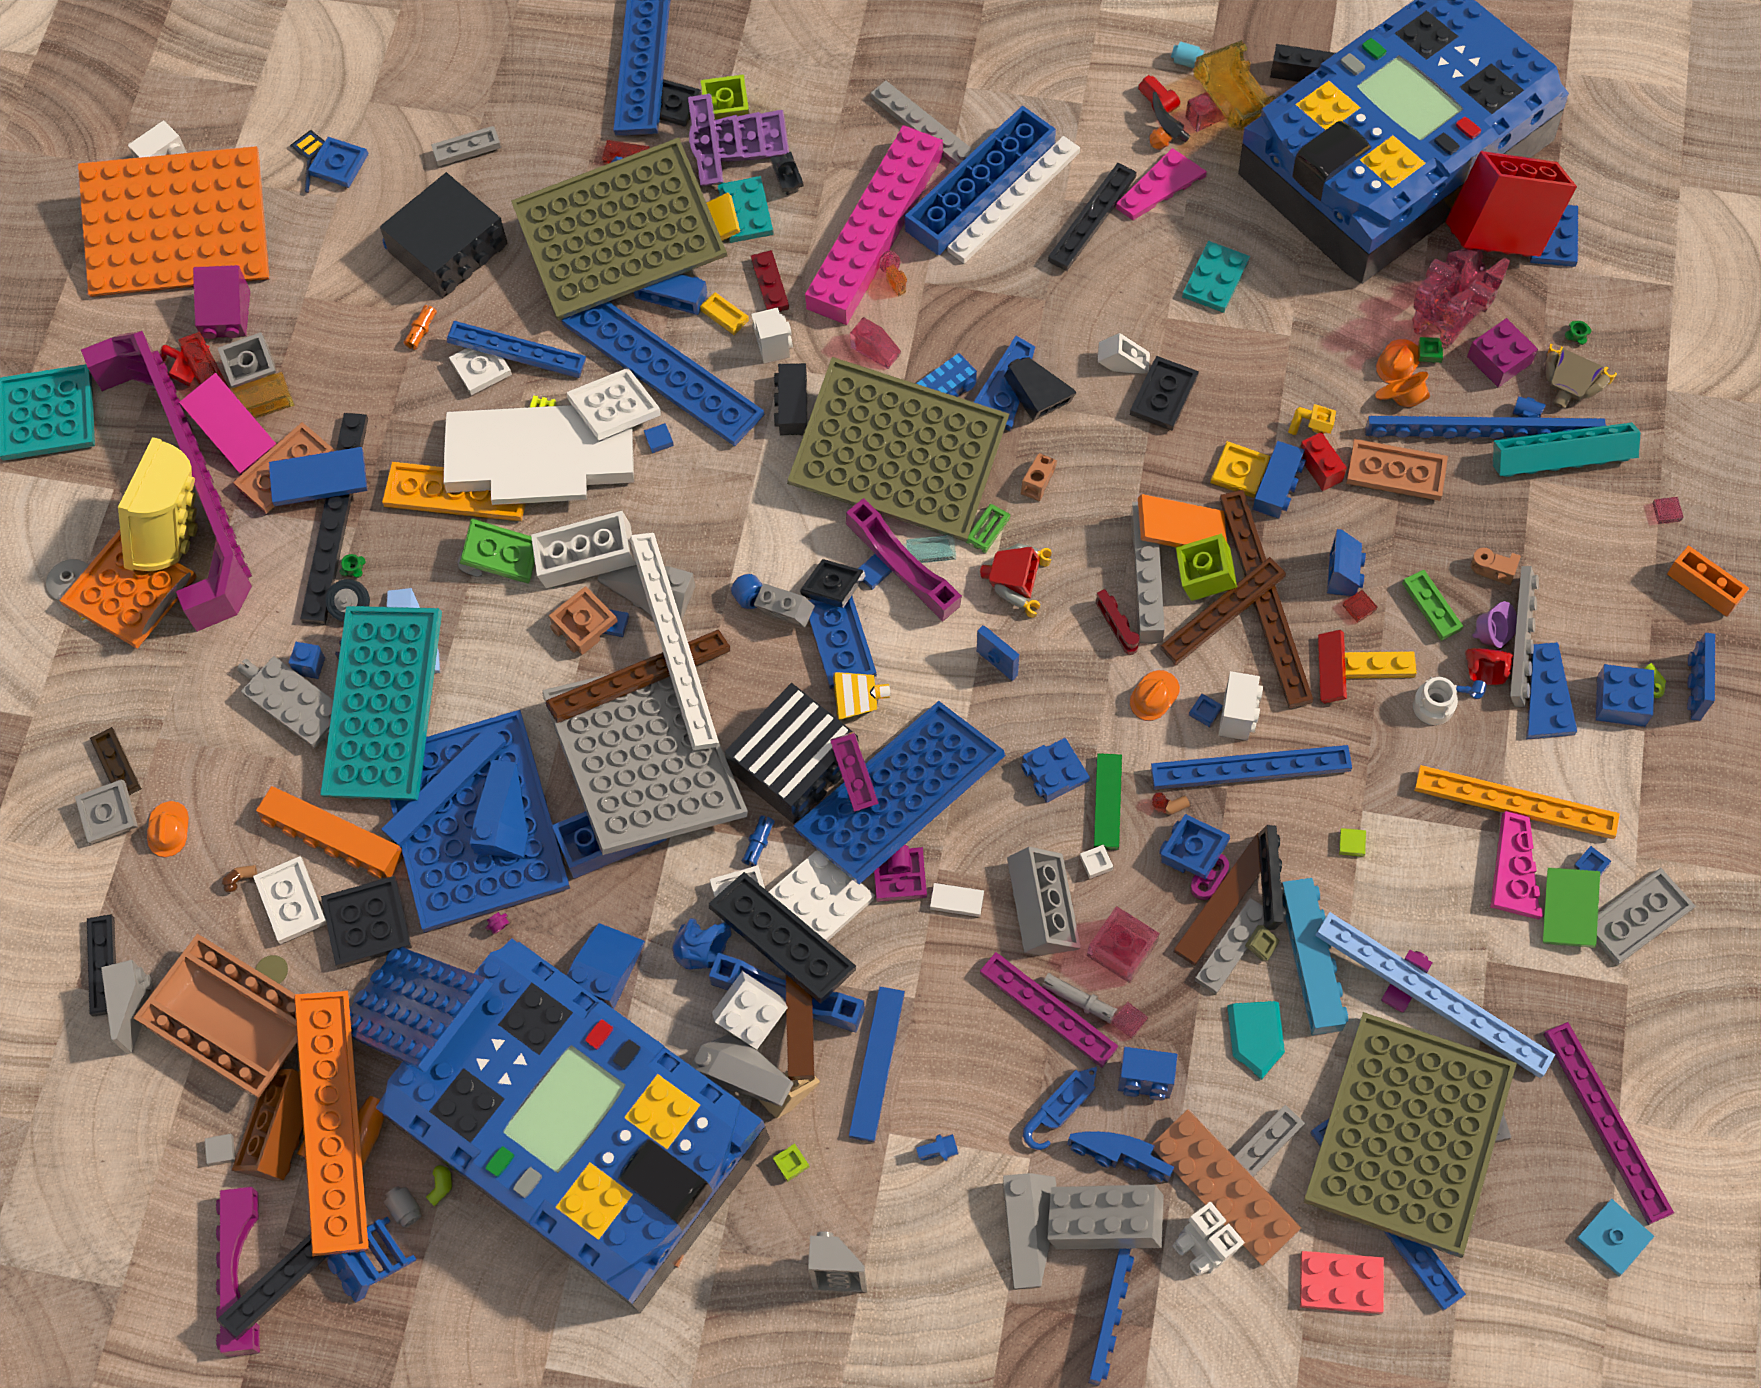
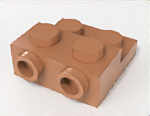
M586 586L549 615L552 624L550 628L557 637L563 635L567 639L565 641L567 647L573 653L578 651L581 655L600 641L599 636L618 622L617 617Z

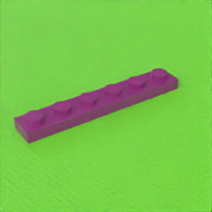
M997 952L980 970V975L1101 1068L1105 1066L1119 1047L1117 1044Z

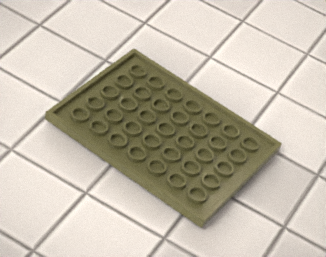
M679 138L511 200L558 320L728 256Z
M832 357L787 484L853 506L864 498L881 515L967 542L1009 414Z
M1363 1012L1303 1203L1463 1258L1517 1063Z

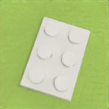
M301 856L253 876L274 933L280 944L327 924Z

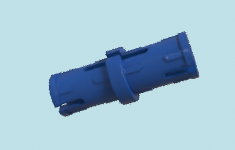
M764 815L759 817L754 833L749 836L748 840L750 843L741 860L744 864L749 866L751 862V867L757 866L763 848H766L768 845L767 838L775 823L772 818L767 817L765 820Z

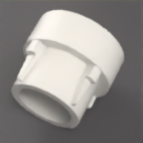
M1431 676L1418 688L1413 699V710L1416 716L1424 723L1430 725H1441L1449 721L1458 703L1456 695L1457 685L1454 686L1446 678H1432Z

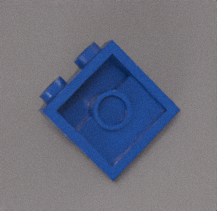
M1066 738L1047 747L1042 745L1023 755L1021 768L1027 777L1030 776L1032 778L1036 794L1039 797L1043 796L1046 803L1090 781V776Z
M1185 814L1181 821H1177L1174 824L1169 841L1165 840L1159 851L1161 861L1182 873L1187 870L1206 880L1228 844L1230 835Z

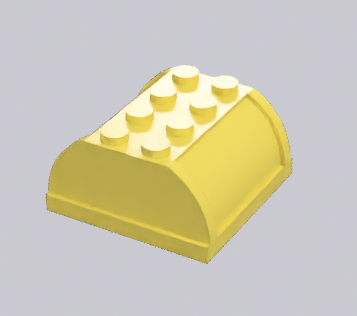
M153 437L118 506L124 568L132 571H155L179 562L182 554H187L190 546V536L195 537L198 529V524L195 523L197 508H194L196 493L193 492L195 478L192 477L190 461L177 447Z

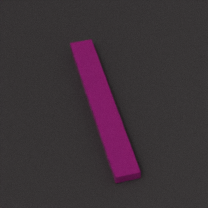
M1569 1022L1545 1031L1543 1035L1648 1226L1673 1215L1672 1207Z

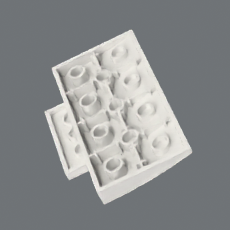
M572 405L447 412L444 451V485L446 493L491 490L492 505L587 500V485L634 483L633 427L598 441Z

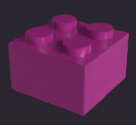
M1505 318L1472 342L1467 358L1499 388L1533 363L1538 348Z

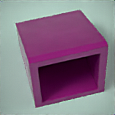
M239 265L194 267L195 326L201 338L246 337L250 288Z

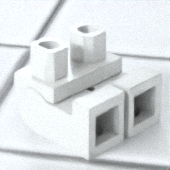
M1210 1201L1188 1220L1190 1223L1181 1231L1173 1247L1182 1256L1189 1250L1193 1252L1197 1258L1189 1265L1193 1272L1199 1276L1207 1271L1211 1274L1234 1255L1245 1242L1230 1224H1227L1220 1230L1226 1219Z

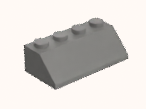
M1027 847L1008 856L1009 874L1024 952L1048 955L1081 949L1063 854Z
M817 1232V1236H810L808 1270L813 1290L867 1292L865 1266L839 1237H833L831 1232Z

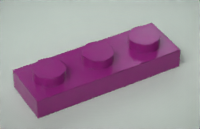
M855 732L830 739L854 812L878 804V799Z

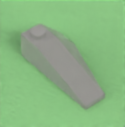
M637 565L599 575L598 582L619 596H624L633 602L634 606L639 609L642 608L652 617ZM664 566L682 622L695 588L694 576L691 572Z
M725 1035L701 1045L691 1064L693 1068L719 1087L781 1107L794 1084L754 1047L740 1038Z
M1032 1173L1004 1175L1002 1183L1014 1290L1041 1287L1050 1246L1048 1241L1051 1187H1057L1056 1178Z

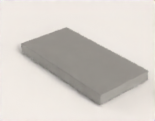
M1659 868L1598 913L1596 943L1618 966L1692 911L1696 906L1665 871Z

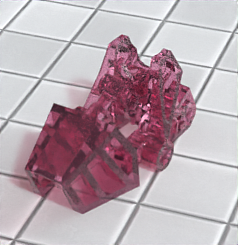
M1464 248L1448 253L1446 263L1435 259L1427 270V278L1420 284L1415 293L1413 308L1416 311L1412 319L1414 333L1420 335L1421 332L1426 330L1427 325H1433L1440 331L1441 347L1444 349L1449 348L1479 312L1483 311L1486 313L1487 309L1491 306L1497 296L1510 260L1503 258L1487 270L1485 269V264L1482 263L1484 250L1474 248L1472 250Z

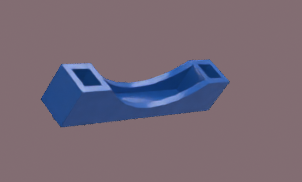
M721 953L717 954L709 974L712 986L728 991L743 971L784 998L786 1002V980L763 972L742 960ZM833 992L821 1004L812 997L813 1019L857 1033L865 1010L864 1000L840 992Z

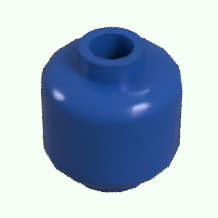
M744 574L734 581L731 593L742 608L755 609L757 607L754 606V603L763 584L757 576Z

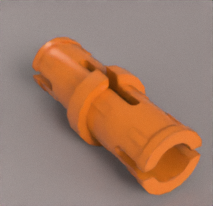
M424 305L418 318L412 322V328L404 340V344L411 349L413 346V350H416L424 334L428 333V327L437 313L433 307Z

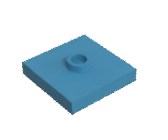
M1611 1199L1576 1239L1620 1277L1655 1236Z

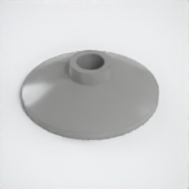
M77 559L65 560L55 565L49 572L46 580V587L50 595L59 601L89 565Z

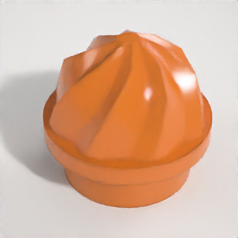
M1161 126L1157 130L1154 129L1149 137L1151 146L1159 150L1170 145L1169 142L1172 140Z

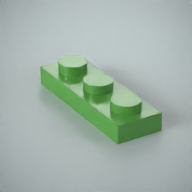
M1424 569L1403 580V586L1441 641L1462 631L1464 626Z

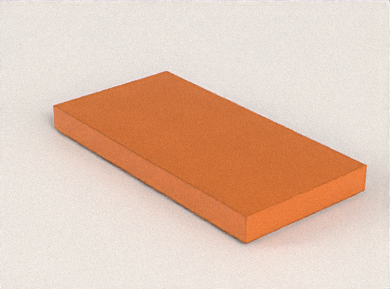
M1144 494L1138 497L1142 541L1179 547L1222 533L1227 542L1224 511Z

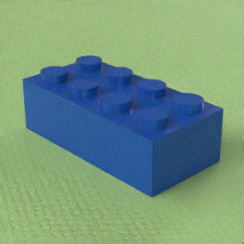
M586 811L552 825L574 879L667 840L665 838L602 855Z

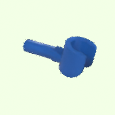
M1476 680L1472 687L1457 686L1456 690L1457 692L1469 693L1471 697L1480 699L1485 693L1486 683Z

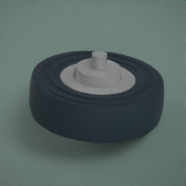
M339 580L329 588L326 594V607L329 613L335 619L342 622L345 619L346 606L369 607L370 596L367 589L356 580Z

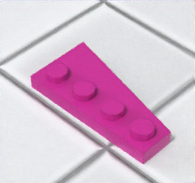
M1172 148L1116 203V209L1130 219L1135 220L1155 208L1159 202L1164 199L1167 201L1173 197L1174 193L1181 189H1187L1191 186V183L1198 179L1202 180L1205 178L1207 171Z
M1507 811L1502 814L1490 907L1540 920L1543 914L1542 908H1539L1538 901L1540 892L1535 878L1537 869L1532 855L1534 847L1530 817Z

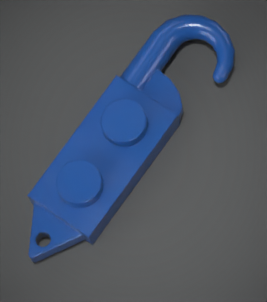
M1097 1067L1079 1072L1075 1070L1041 1106V1109L1026 1123L1023 1129V1138L1030 1148L1042 1150L1051 1144L1050 1141L1036 1143L1032 1138V1133L1040 1124L1051 1129H1057L1066 1122L1094 1092L1096 1088L1094 1081Z

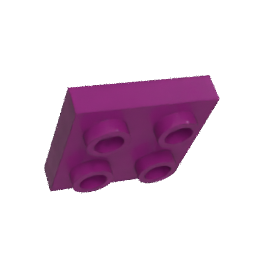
M904 845L874 871L877 902L927 898L923 847L909 848L907 845Z

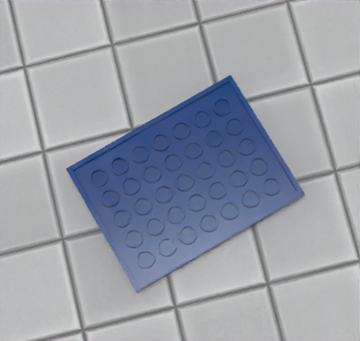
M521 710L426 737L420 791L488 725L504 738L507 744L401 846L423 932L570 889ZM492 760L517 763L529 835L524 859L475 854L470 845L475 815ZM390 800L393 816L410 801Z

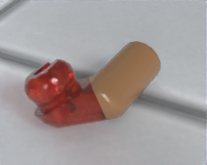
M1156 793L1152 797L1153 807L1168 815L1190 807V803L1185 795L1173 801L1167 799L1163 793Z

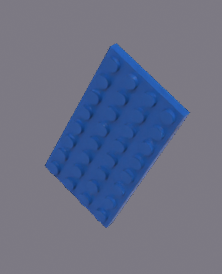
M938 701L866 763L878 804L854 812L845 783H843L797 822L794 828L799 835L859 885L1006 756L1005 752L980 731Z
M403 947L393 949L387 955V961L372 974L368 985L356 994L353 1004L349 1007L352 1039L426 1072L493 984L482 976Z

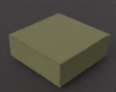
M1258 925L1245 946L1262 961H1268L1280 940L1263 925Z

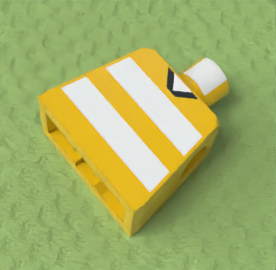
M833 673L837 719H844L877 710L876 699L890 698L889 684L875 685L874 675Z

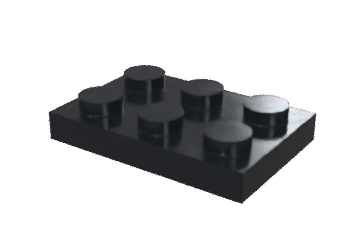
M1156 356L1130 409V415L1173 431L1198 378L1199 371Z

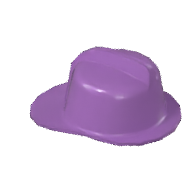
M1503 601L1490 611L1481 614L1477 618L1476 630L1472 634L1473 638H1479L1486 645H1494L1497 648L1503 647L1516 633L1517 615L1513 606L1509 602Z

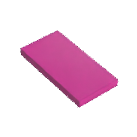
M216 373L179 402L240 474H243L276 445L275 441Z

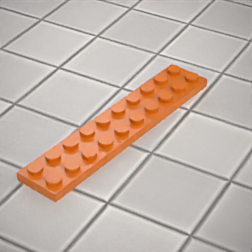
M348 991L295 994L294 1003L312 1256L368 1251Z

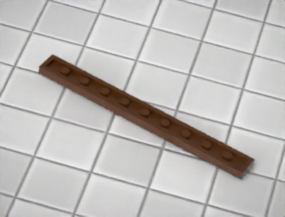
M1239 490L1221 494L1220 502L1244 575L1247 576L1266 560V556L1244 491ZM1274 586L1256 600L1254 605L1288 708L1290 709L1312 704L1313 697L1276 586Z

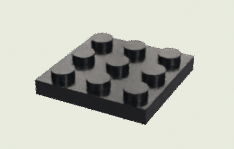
M395 876L321 896L337 969L388 955L393 949H400L402 947L406 949L412 948L399 886Z

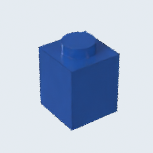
M296 641L289 665L300 676L319 679L325 656L318 645Z

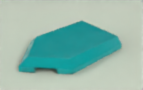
M1266 1001L1227 1005L1232 1055L1262 1080L1285 1053L1279 1002Z

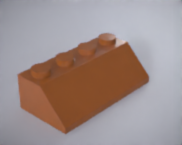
M293 1069L279 1070L260 1097L256 1098L231 1171L270 1181H284L291 1168L290 1161L292 1155L299 1145V1135L303 1126L300 1075L298 1071Z

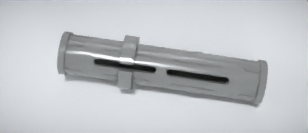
M1051 973L1047 974L1044 979L1045 983H1042V988L1081 1007L1086 1014L1092 1013L1109 1024L1113 1021L1114 1014L1118 1010L1117 1008L1098 1000V996L1095 994L1089 995L1053 976Z

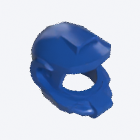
M690 918L686 924L681 925L672 946L674 959L682 967L689 970L712 968L717 954H723L726 948V943L732 935L731 927L723 922L719 925L714 924L706 930H701L696 919Z

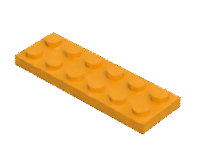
M392 462L382 501L384 507L512 521H522L526 504L492 505L491 490L446 493L444 467Z

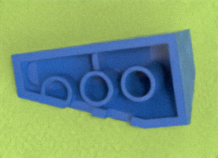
M492 760L475 815L470 845L475 854L524 859L529 835L517 763Z

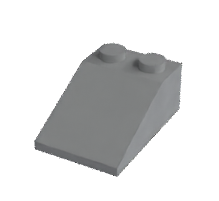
M133 960L101 967L111 1040L126 1054L133 1052L142 1026L134 1017L150 997V990L153 989L150 975H147L143 968L139 967Z

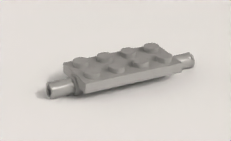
M275 656L261 670L248 659L242 661L245 666L239 664L237 671L251 680L241 690L246 698L314 749L321 741H328L333 699Z

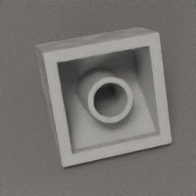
M261 332L218 348L232 388L276 373L272 354Z

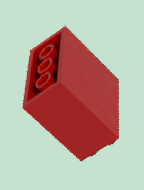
M1480 151L1449 213L1446 223L1451 232L1460 241L1461 246L1466 249L1472 250L1474 248L1482 249L1486 252L1499 251L1505 254L1515 253L1526 257H1540L1577 186L1558 162Z

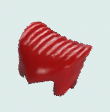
M1471 648L1465 651L1471 680L1483 681L1486 685H1498L1506 682L1510 674L1513 654L1484 648Z

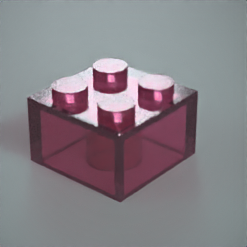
M1116 906L1088 946L1087 956L1128 983H1131L1157 945L1160 933Z

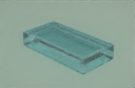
M951 535L906 540L907 550L921 563L956 559L954 537Z

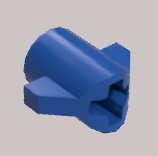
M1518 396L1512 414L1524 418H1541L1545 404L1537 402L1530 397L1526 399Z

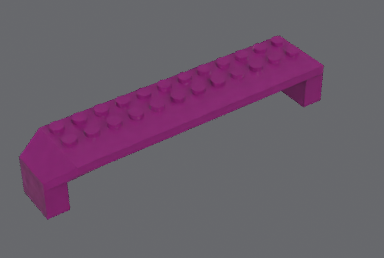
M143 331L119 334L81 349L86 365L101 391L130 380L142 382L156 388L179 448L190 461L192 477L195 478L194 485L216 536V542L208 578L176 591L184 613L197 632L238 615L252 588L249 580L252 577V573L247 563H245L243 551L236 541V534L229 524V517L225 508L222 507L220 495L213 485V478L206 468V461L198 448L197 439L191 431L192 427L183 412L185 411L183 406L179 403L180 399L177 397V390L172 380H170L169 371L166 364L163 363L159 351H153Z

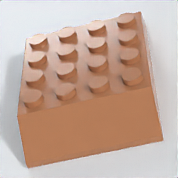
M198 933L134 1017L136 1021L173 1047L244 1092L257 1098L260 1097L297 1046L295 994Z

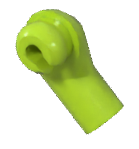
M1650 663L1643 669L1654 670V698H1660L1665 692L1666 680L1655 666Z
M438 1165L433 1169L435 1188L426 1196V1199L433 1206L452 1188L451 1172L449 1168L443 1165Z

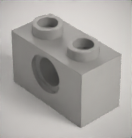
M763 583L754 603V606L764 614L802 627H806L814 605L804 596Z

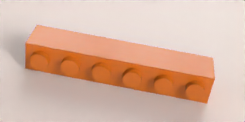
M273 786L270 787L256 810L261 817L260 821L270 828L279 827L285 835L291 838L300 837L306 845L312 848L321 847L325 849L324 852L335 859L340 856L346 859L345 862L356 869H359L361 866L367 869L368 874L377 879H380L381 876L384 878L392 877L404 857L400 846Z

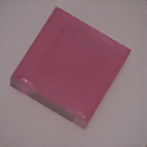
M1678 497L1654 499L1652 504L1658 524L1682 521L1684 517Z
M1127 1002L1112 1020V1024L1133 1039L1146 1023L1148 1017Z

